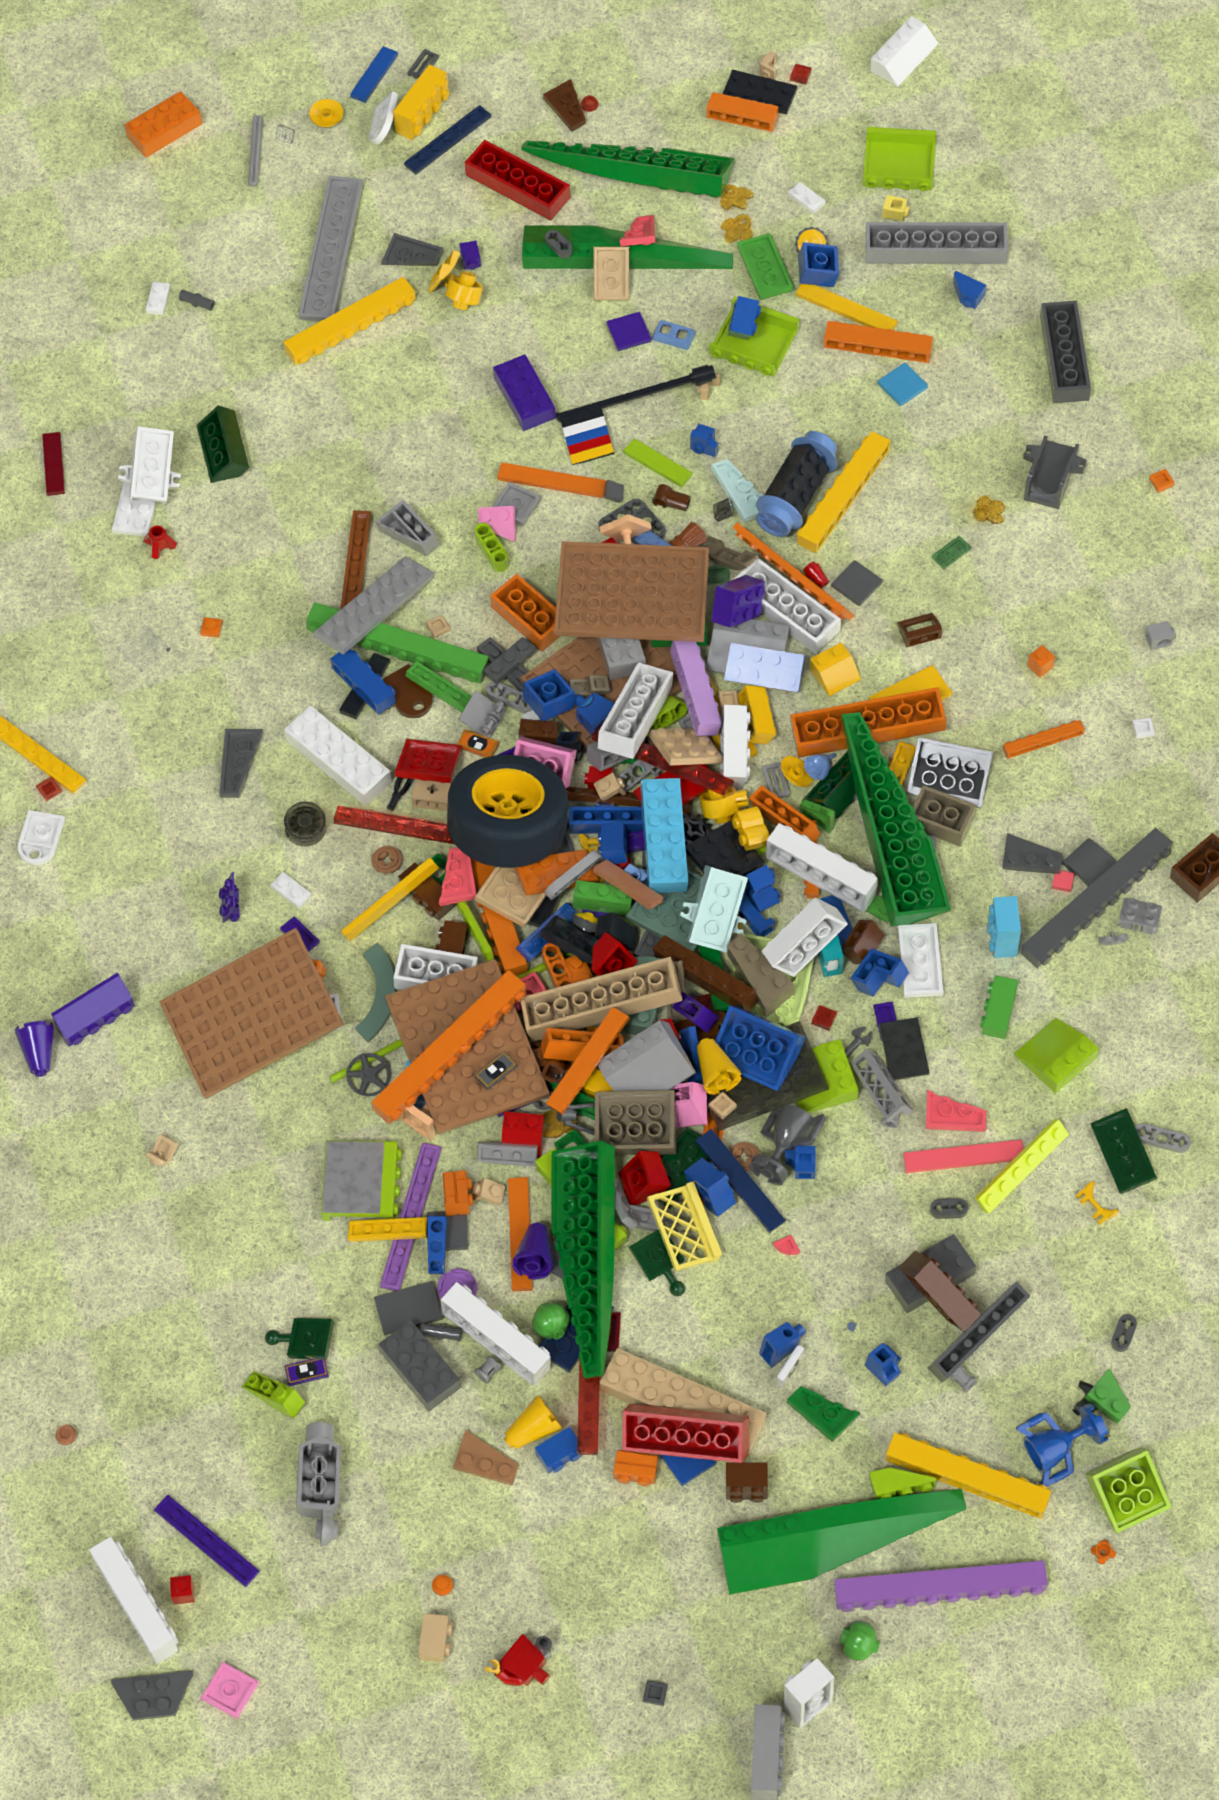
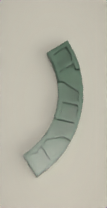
M378 942L363 953V957L369 963L375 976V999L367 1016L355 1027L356 1031L368 1043L382 1030L391 1014L385 996L396 992L392 964Z

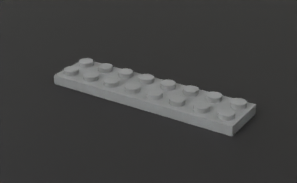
M407 556L403 557L314 631V637L341 654H345L434 578V572Z

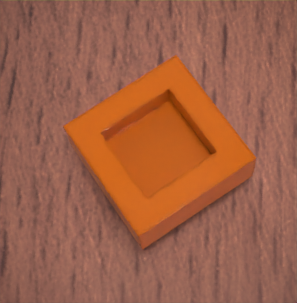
M1166 469L1149 476L1150 482L1158 493L1174 486V480Z
M204 617L200 632L201 636L219 638L223 623L222 619Z

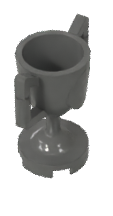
M790 1104L782 1105L781 1109L775 1106L765 1122L761 1134L775 1142L776 1150L772 1157L754 1155L749 1165L750 1170L757 1177L761 1173L769 1178L767 1182L773 1185H782L788 1177L787 1170L778 1162L782 1153L785 1150L794 1149L795 1146L812 1145L822 1129L826 1117L823 1114L812 1117L805 1110ZM774 1124V1132L772 1134L770 1130Z

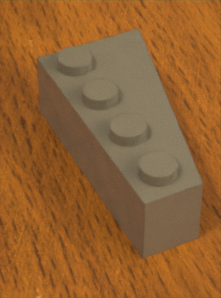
M742 933L727 944V956L738 974L741 975L745 984L755 990L758 999L757 1005L760 1006L765 1018L794 995V983L780 970L773 968L764 954Z

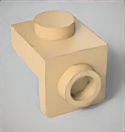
M770 50L766 56L762 57L759 72L762 77L776 79V69L773 68L776 64L775 52Z
M715 373L717 379H713V382L697 387V393H701V400H708L709 385L720 386L719 373Z
M614 773L594 783L602 801L609 799L619 792L623 796L626 794L624 790L626 785L621 777L617 778Z
M160 1134L152 1151L147 1152L146 1156L151 1158L150 1162L155 1165L169 1164L179 1143Z
M483 1178L472 1187L473 1201L477 1202L481 1199L494 1205H501L505 1186Z

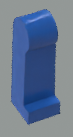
M744 891L738 915L746 920L747 926L756 936L765 937L775 930V921L771 917L766 920L747 899V893Z
M428 1216L429 1274H444L447 1232L446 1216Z

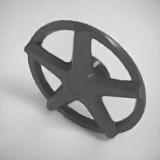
M362 1053L349 1063L346 1071L347 1082L350 1088L357 1094L367 1097L375 1096L381 1093L389 1084V1066L383 1058L376 1054ZM367 1057L375 1058L381 1063L370 1067ZM361 1059L362 1070L350 1071L352 1065ZM384 1068L387 1072L385 1084L377 1077V1073ZM350 1077L361 1078L362 1082L359 1090L352 1085ZM369 1083H374L381 1088L374 1093H365Z

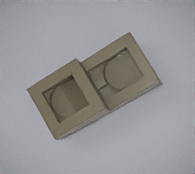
M589 675L588 679H569L568 685L575 692V697L580 694L584 698H588L592 693L604 695L610 692L607 675Z

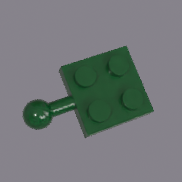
M659 1229L629 1246L631 1253L649 1282L664 1274L670 1284V1293L674 1296L684 1294L685 1285L681 1281H677L671 1271L673 1265ZM669 1237L670 1244L675 1246L672 1239ZM678 1253L676 1259L678 1264L684 1262V1259Z
M294 1318L291 1334H280L276 1330H269L265 1334V1341L269 1345L289 1342L287 1351L289 1359L327 1360L334 1321L332 1319Z

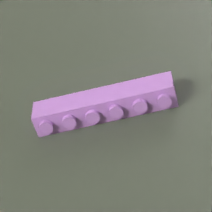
M673 641L670 654L695 735H718L719 729L723 725V720L718 713V703L714 700L713 688H710L709 675L704 669L705 663L700 656V647L696 642Z

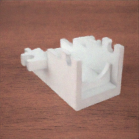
M137 427L133 436L131 465L119 466L118 471H124L125 475L121 476L119 474L117 479L130 484L129 500L135 498L162 502L161 504L165 505L168 489L179 488L180 483H174L173 479L180 480L181 474L170 471L174 431Z

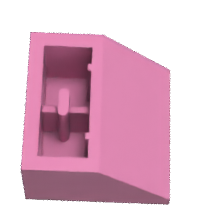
M688 1082L678 1084L671 1090L675 1091L676 1128L706 1125L707 1092L704 1089V1085Z

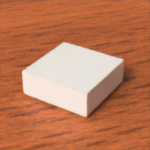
M1151 717L1132 720L1136 739L1155 735Z

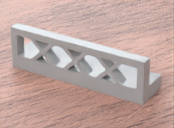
M867 1048L850 1063L887 1121L890 1122L900 1112L909 1115L914 1111L877 1053ZM865 1059L867 1061L866 1069L860 1070L858 1064ZM870 1074L876 1075L875 1084H869ZM879 1088L885 1089L884 1098H878ZM888 1102H892L896 1106L890 1113L887 1112Z

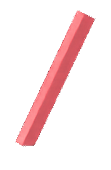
M1022 1140L906 1152L903 1153L906 1173L1011 1162L1023 1150Z

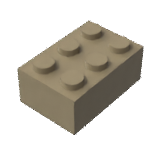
M923 785L913 805L919 822L921 821L925 827L924 831L926 834L936 836V838L961 847L975 817V804Z

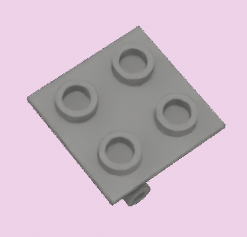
M475 690L458 720L478 734L491 738L505 713L504 703L501 701L494 703Z
M1124 897L1118 925L1121 928L1131 930V926L1134 924L1133 931H1135L1136 925H1140L1138 932L1141 931V926H1143V933L1156 934L1162 906Z

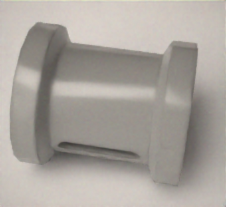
M888 1103V1113L896 1108L894 1103ZM899 1114L890 1122L885 1117L882 1118L881 1124L886 1127L897 1128L899 1126Z
M488 1356L486 1362L479 1369L476 1368L474 1373L487 1384L490 1381L489 1378L496 1371L501 1370V1366L496 1360Z
M964 1366L958 1367L950 1377L952 1381H956L963 1388L965 1393L978 1380L976 1377L969 1375L965 1371Z

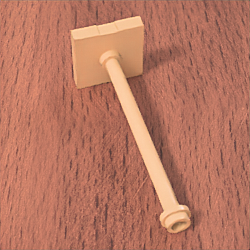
M627 514L600 526V534L620 540L624 544H632L631 538L652 528L650 522Z
M426 1104L421 1110L413 1105L403 1111L400 1117L403 1122L430 1141L436 1136L434 1121L427 1115L429 1111Z

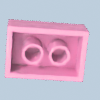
M525 737L517 739L514 755L539 761L559 776L565 788L570 786L577 750Z

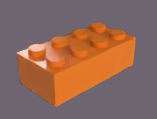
M180 91L127 122L124 126L127 138L147 158L202 125L200 111Z
M515 574L490 595L491 608L541 652L560 637L554 636L556 607L518 574Z

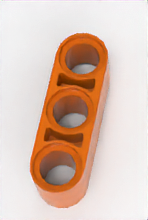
M550 943L546 944L542 950V961L554 988L574 983L559 947ZM553 951L556 955L548 957L546 952ZM555 968H560L563 971V973L555 974L553 970Z

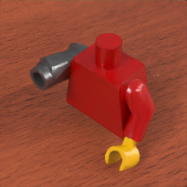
M521 1634L499 1662L497 1660H489L493 1664V1669L487 1666L485 1671L488 1673L494 1672V1676L505 1685L521 1686L524 1684L528 1686L533 1679L544 1685L550 1678V1674L542 1668L545 1666L546 1658L550 1654L552 1642L547 1636H540L537 1638L534 1646L524 1634Z

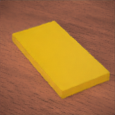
M931 665L870 696L869 700L936 687L939 688L941 700L951 696L952 691L935 667Z

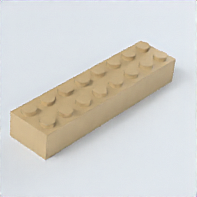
M671 957L528 995L521 1000L526 1031L533 1042L543 1039L546 1028L577 1030L602 1023L612 1007L629 1016L683 1000L675 965Z
M618 1348L600 1381L601 1392L628 1404L749 1416V1456L766 1423L765 1412Z

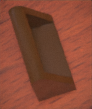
M933 613L897 622L906 648L942 637L941 625ZM927 621L932 623V626L909 632L905 628Z

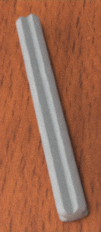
M254 115L252 121L248 185L251 187L258 185L262 117L260 115Z

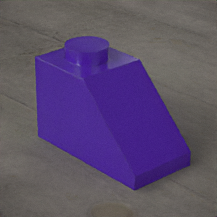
M682 992L683 1001L676 1002L672 1008L702 1030L708 1032L718 1016Z

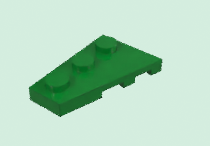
M802 1386L786 1402L831 1442L838 1438L860 1416V1412L848 1410L842 1404L824 1399V1396Z

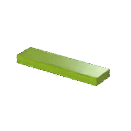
M635 438L623 450L625 455L681 488L693 476L691 471Z
M465 901L456 903L459 913L464 922L468 923V929L486 962L494 960L492 949Z

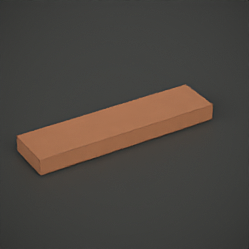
M606 859L594 866L593 872L647 909L651 910L663 902V896Z

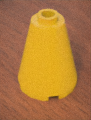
M705 1038L699 1042L697 1053L706 1092L711 1095L720 1094V1090L726 1089V1091H729L737 1086L741 1081V1072L715 1040Z
M539 1395L530 1402L505 1431L506 1437L504 1440L510 1448L513 1446L516 1449L521 1448L562 1429L557 1418Z

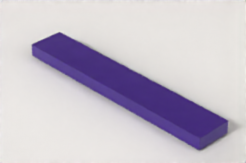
M169 1495L154 1509V1512L245 1588L260 1573L256 1567Z

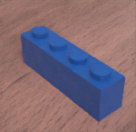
M349 649L345 654L338 652L330 658L331 668L378 715L396 703V693L392 686H387L383 678L378 673L375 674L371 666L367 662H363L355 650Z
M569 807V834L601 833V825L617 822L624 823L627 834L643 830L642 807Z

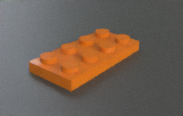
M584 849L553 854L537 863L515 867L526 896L544 893L555 880L587 856L588 853ZM593 867L578 880L598 883L599 879L597 874L593 872ZM576 881L567 889L575 888Z

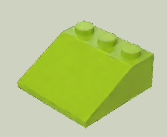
M1055 1018L1019 1048L1014 1055L1056 1094L1098 1057L1099 1048L1086 1035Z
M840 1039L820 1044L798 1055L788 1073L798 1107L808 1113L858 1099V1088Z
M1138 1448L1085 1473L1095 1497L1116 1534L1172 1508L1149 1452L1146 1449Z

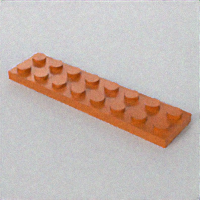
M738 522L733 526V529L737 531L736 536L761 554L842 620L847 618L849 621L855 616Z

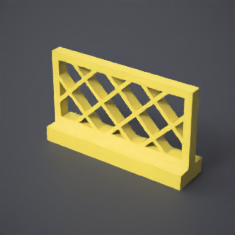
M694 1181L686 1183L683 1187L647 1198L675 1272L719 1260L722 1253ZM681 1193L684 1199L683 1204L680 1205L672 1201L673 1195ZM661 1199L667 1202L664 1211L656 1207L655 1200ZM669 1204L680 1209L676 1217L666 1212ZM682 1211L690 1214L691 1220L689 1223L679 1219ZM663 1216L674 1221L671 1229L663 1225ZM676 1222L687 1227L684 1235L673 1230ZM689 1229L697 1232V1241L686 1237ZM671 1234L681 1239L678 1247L670 1244L669 1237ZM683 1241L694 1245L691 1254L680 1249ZM696 1247L704 1250L706 1257L700 1259L694 1256L693 1253ZM678 1253L688 1257L686 1263L678 1264L676 1259Z

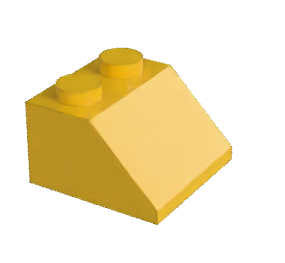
M842 642L810 658L809 670L829 697L861 680L853 658Z

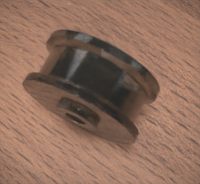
M296 803L287 810L284 816L286 836L290 842L297 846L308 847L315 845L325 836L327 829L325 813L315 803Z

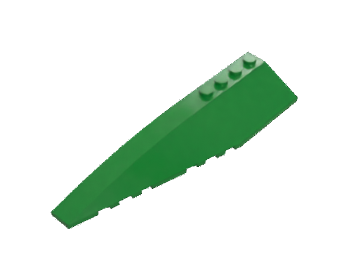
M526 140L521 146V150L582 172L619 181L655 186L663 190L675 189L677 192L688 191L696 195L708 194L711 197H719L723 194L735 158L671 148H662V152L653 151V147H646V149L637 150L636 146L620 149L619 145L591 144V147H582V143L566 146L565 142L550 145L547 141Z
M524 225L522 242L523 269H594V247H629V269H733L732 253L655 238L656 242L650 245L620 246V239L625 237L624 231L594 225ZM557 230L572 244V255L570 257L561 258L546 245L545 234L547 231Z
M861 713L842 714L845 740L859 807L890 926L908 925L949 912L951 908L930 836H927L924 831V825L921 821L919 822L913 806H910L905 791L894 772L890 770L885 756H882L879 745L872 738L871 731Z
M600 1140L552 1151L551 1229L552 1234L556 1238L555 1248L560 1256L559 1266L563 1270L564 1277L562 1280L568 1307L572 1311L573 1317H571L572 1325L575 1326L577 1334L575 1340L580 1348L579 1358L585 1379L603 1376L613 1298L615 1147Z

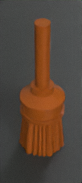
M690 522L679 535H676L668 543L672 546L698 547L706 542L707 538L704 531L697 524Z

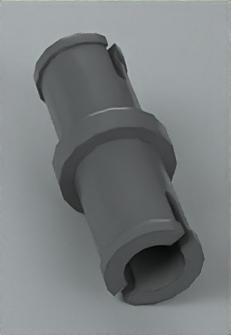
M182 289L179 294L181 301L188 302L194 307L199 306L212 311L215 306L214 300L205 298L199 293L194 294Z
M421 1323L420 1332L424 1336L437 1337L438 1340L443 1338L460 1341L462 1328L446 1327L444 1324L432 1325Z

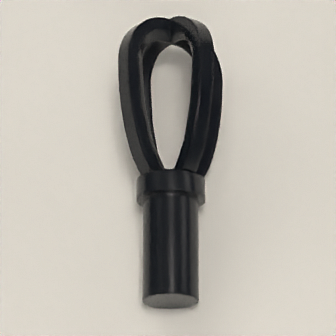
M397 777L392 798L387 806L388 810L394 811L398 800L401 799V796L407 792L411 785L410 778L407 779L403 788L397 793L399 785L404 779Z

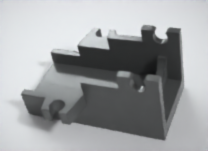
M1044 435L1041 446L1027 445L1023 454V459L1033 463L1026 480L1024 500L1059 509L1071 473L1083 474L1087 460L1077 456L1079 444H1075V447L1048 441V436Z

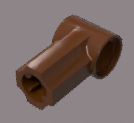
M660 484L657 487L652 503L655 506H663V508L668 506L686 511L689 507L691 496L673 491L668 485Z

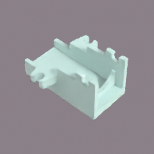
M705 865L696 903L683 902L682 906H687L689 911L687 913L680 911L679 914L692 922L687 939L688 942L726 952L731 934H743L744 930L738 929L737 925L740 922L746 924V920L737 916L748 880L747 877Z

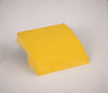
M453 250L434 273L429 285V293H432L453 269L458 260L459 252Z

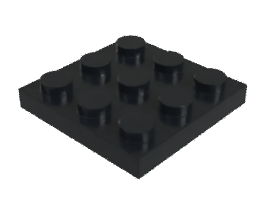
M731 820L685 846L686 853L703 874L705 865L719 870L745 876L765 864V861L755 849L746 851L744 846L740 845V834L737 829H734Z

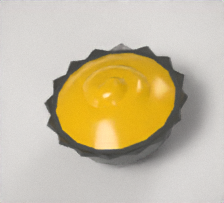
M812 226L800 231L795 242L798 253L803 242L829 244L824 231Z
M571 913L573 924L590 934L592 932L596 933L598 919L593 913Z

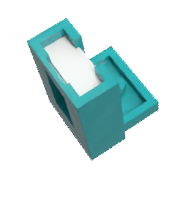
M838 934L818 953L823 977L843 974V953Z

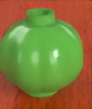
M543 1303L534 1313L532 1327L542 1338L560 1339L568 1328L570 1316L567 1310L560 1304Z
M855 1621L850 1624L849 1628H843L839 1643L844 1645L842 1650L847 1657L852 1660L862 1661L867 1659L872 1652L877 1653L880 1641L876 1640V1632L869 1623Z

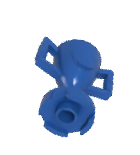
M1088 1403L1080 1407L1081 1426L1071 1432L1060 1429L1046 1412L1039 1413L1016 1426V1430L1025 1435L1023 1441L1029 1457L1038 1471L1042 1473L1041 1485L1048 1487L1074 1472L1070 1449L1075 1438L1086 1434L1092 1437L1097 1444H1102L1109 1440L1107 1436H1104L1108 1434V1430L1101 1415L1096 1416L1091 1412L1095 1408L1092 1404ZM1044 1420L1052 1428L1036 1433H1031L1027 1430V1428H1031ZM1062 1459H1065L1066 1468L1049 1477L1050 1469L1055 1467Z

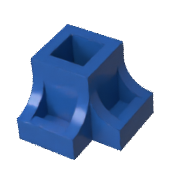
M698 423L696 429H693L690 434V449L697 454L703 453L716 457L718 442L714 440L715 429Z
M795 1146V1150H785V1164L793 1167L795 1179H815V1146Z
M881 1343L868 1354L864 1366L885 1387L901 1374V1370L897 1366L901 1358L888 1345Z

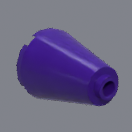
M34 1021L25 1023L24 1028L21 1029L17 1026L14 1029L15 1035L30 1073L35 1074V1077L46 1076L51 1068L53 1023L50 1022V1025H46V1021Z
M542 1223L530 1224L524 1234L512 1263L513 1270L518 1275L522 1276L524 1274L528 1276V1279L536 1280L547 1277L549 1272L552 1271L553 1263L548 1229Z

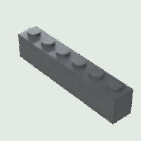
M1016 1281L927 1368L942 1383L1030 1295Z

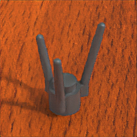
M595 1103L569 1105L563 1115L557 1112V1121L564 1122V1126L573 1127L595 1135L594 1130L572 1123V1121H575L576 1116H584L576 1112L575 1109L595 1107Z

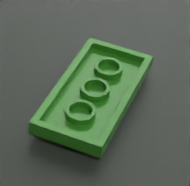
M770 233L737 242V248L760 300L793 291L792 282Z

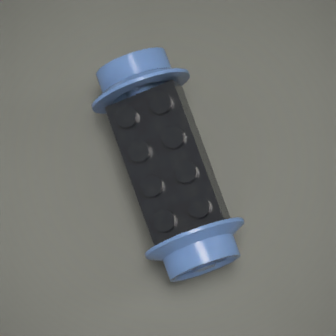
M809 431L804 437H797L792 441L790 453L764 496L759 497L756 502L758 510L756 521L764 531L777 537H785L790 531L800 529L803 524L801 515L826 473L834 471L837 467L835 456L837 446L831 438L821 432Z

